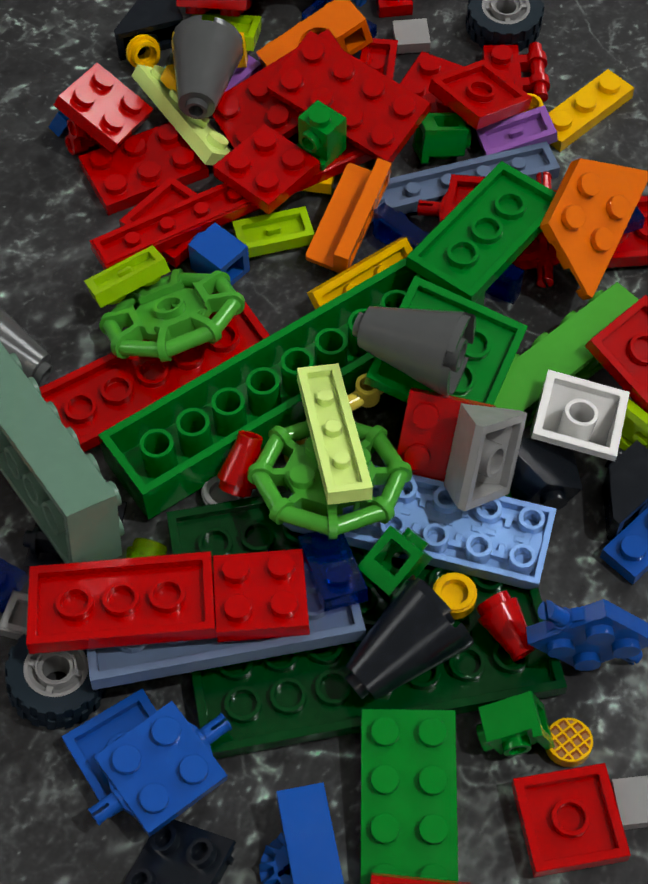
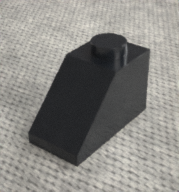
M176 0L136 1L114 29L120 61L127 59L126 48L130 40L140 34H148L155 38L159 43L160 51L172 48L173 32L175 27L183 20L179 7H176ZM146 46L139 51L138 55H142L145 52Z
M522 437L510 492L518 500L556 508L557 510L565 507L568 501L583 490L573 450L540 440Z
M638 440L625 451L622 448L618 449L615 462L608 460L605 464L607 473L603 484L606 536L610 542L648 507V448Z

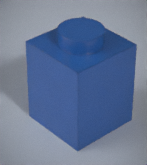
M216 222L205 231L197 233L188 244L190 266L196 273L211 274L216 270H220L229 275L231 285H233L250 271L248 246Z

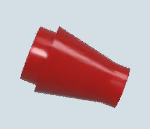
M241 430L238 432L237 439L217 474V477L220 479L218 487L222 491L238 497L251 496L252 490L256 489V486L248 481L247 471L249 466L256 462L261 453L262 436L250 431Z
M507 590L491 596L476 608L480 615L478 622L507 651L513 662L522 659L536 649L528 645L527 624L516 597L511 598Z

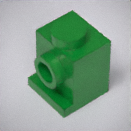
M317 100L298 117L299 143L297 146L320 161V170L323 171L346 150L347 118Z
M428 113L414 132L412 146L421 163H428L429 157L449 159L452 156H464L465 149H469L471 145V130L456 113Z
M389 526L356 568L387 595L394 597L408 577L414 574L415 578H417L432 560V557L424 551L429 543L409 527L404 532H401ZM401 554H407V561L399 569L396 564L397 558Z
M532 691L478 707L482 723L478 724L476 729L480 744L485 752L495 749L500 755L517 756L530 751L531 745L536 743L542 745L546 750L555 747L544 704Z

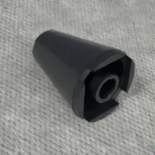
M412 574L404 581L346 662L345 666L350 673L344 679L361 699L370 694L373 699L377 700L464 652L474 644V641L462 622L456 628L453 626L455 620L450 614L452 610L422 579L419 577L415 578L414 574Z

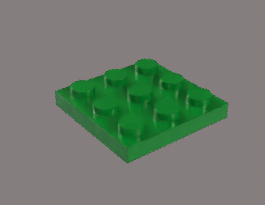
M414 276L399 308L463 311L476 316L473 344H467L465 357H469L465 371L456 391L449 395L494 405L528 326ZM375 357L364 381V384L406 403L412 387L433 391Z

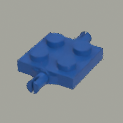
M605 599L571 609L560 607L550 600H546V603L543 601L539 605L537 613L540 619L545 621L526 627L528 645L547 653L549 657L557 658L573 666L579 671L598 669L602 662L614 658H621L631 665H634V662L637 664L642 658L641 649L648 647V623Z
M171 701L94 755V760L107 777L111 790L109 795L91 808H88L90 815L94 818L97 825L100 826L105 820L123 809L135 817L148 837H151L224 783L228 775L214 758L210 744L232 730L229 721H225L226 717L220 713L212 721L198 729L186 720L174 702Z

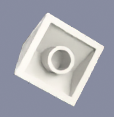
M548 369L530 429V436L532 439L615 462L630 392Z

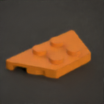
M582 158L570 163L540 224V228L547 241L554 246L556 257L563 269L570 268L580 286L576 293L582 300L593 298L647 185L648 171Z

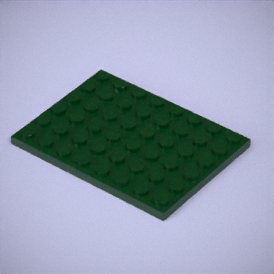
M287 491L281 492L280 494L282 498L285 497L288 499L291 496L292 492ZM510 492L508 495H505L506 497L512 498ZM261 496L166 512L173 554L211 551L212 563L213 556L291 549H303L304 563L347 555L366 634L393 598L356 568L368 554L369 550L293 532L283 524L278 525L269 518L270 511ZM397 558V567L400 569L407 560ZM427 565L418 577L433 589L434 583L439 577L454 571ZM466 575L474 582L477 588L476 605L468 616L456 619L453 626L456 628L462 622L472 636L474 644L464 652L377 700L373 699L370 694L361 699L344 679L350 673L345 664L361 641L191 672L199 726L202 728L220 713L226 717L225 721H229L232 730L210 744L214 758L219 759L361 732L362 709L455 710L456 714L477 711L479 710L478 707L528 691H532L538 699L563 695L566 693L567 684L559 659L549 657L547 653L535 649L522 659L513 662L507 651L478 622L480 615L476 608L486 599L504 590L508 591L511 598H517L527 627L545 621L540 619L537 613L538 607L542 603L539 589H523Z

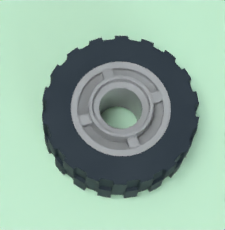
M468 0L466 16L467 33L471 35V40L479 44V47L482 49L483 45H518L519 52H521L539 37L544 14V2L541 0Z
M23 634L18 639L15 647H11L8 653L9 659L5 662L6 688L12 708L15 707L17 714L23 720L25 718L29 720L31 725L36 727L44 726L50 730H56L58 727H65V729L74 727L75 723L87 720L89 715L93 711L96 712L100 707V700L105 697L106 688L92 689L86 649L29 654L26 645L27 635ZM57 671L67 674L60 680H51L46 677L50 673Z

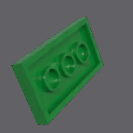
M501 161L407 256L406 267L433 284L476 302L542 232L540 224L556 192Z
M361 710L360 884H371L372 872L458 881L455 710Z

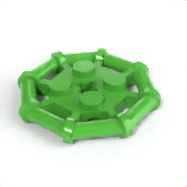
M181 268L173 269L170 275L161 278L157 283L147 287H140L127 294L125 299L119 302L111 312L105 313L101 317L99 327L107 335L111 343L113 355L121 359L138 356L159 358L161 362L171 361L172 356L207 342L215 344L221 340L222 331L235 315L243 312L245 298L242 294L235 291L231 285L229 275L223 271L216 270L210 274L183 272ZM213 312H217L212 319H209Z
M306 420L287 427L275 426L268 432L269 439L258 459L248 468L247 478L259 491L270 511L269 518L278 525L285 522L328 535V540H337L340 534L376 522L386 524L394 518V507L405 483L409 482L412 478L411 465L402 460L388 439V433L385 428L380 425L371 427L355 422L359 439L362 441L361 446L373 488L375 485H385L381 496L376 498L372 496V500L328 505ZM307 438L302 445L296 443V441ZM376 451L386 467H375L371 461V454ZM280 453L289 458L284 468H273ZM276 486H285L287 491L290 489L292 496L288 499L282 498ZM354 505L353 512L342 515L343 508Z

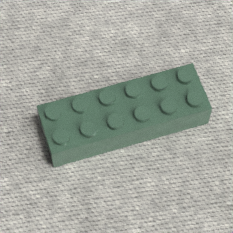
M0 342V471L64 563L112 560L122 556L121 536L125 534L122 521L118 516V506L122 504L118 488L113 481L106 482L101 475L95 457L91 453H84L75 431L71 427L65 428L53 402H46L43 399L36 380L32 376L27 378L15 353L9 354Z

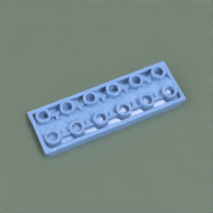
M412 474L411 480L405 483L394 507L395 516L386 524L376 522L340 534L337 540L329 541L370 551L389 526L401 532H404L409 527L429 543L424 549L432 557L428 565L523 589H533L539 587L557 509L503 496L470 510L463 511L456 507L443 481ZM375 485L373 497L381 496L385 485ZM354 505L343 508L342 515L353 512ZM283 523L285 527L293 532L328 540V535ZM401 554L398 558L407 560L408 556L407 554Z

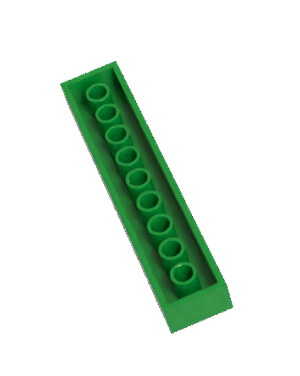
M407 257L98 434L105 462L147 519L153 518L198 491L205 482L217 476L237 439L239 431H250L262 436V452L269 439L268 432L275 426L287 427L307 420L297 383V368L339 363L347 395L354 392L357 378L362 374L368 373L375 359V356L358 347L357 337L352 335L353 325L358 313H365L369 306L399 308L414 276L428 282L430 281L406 267ZM485 292L475 303L484 306Z

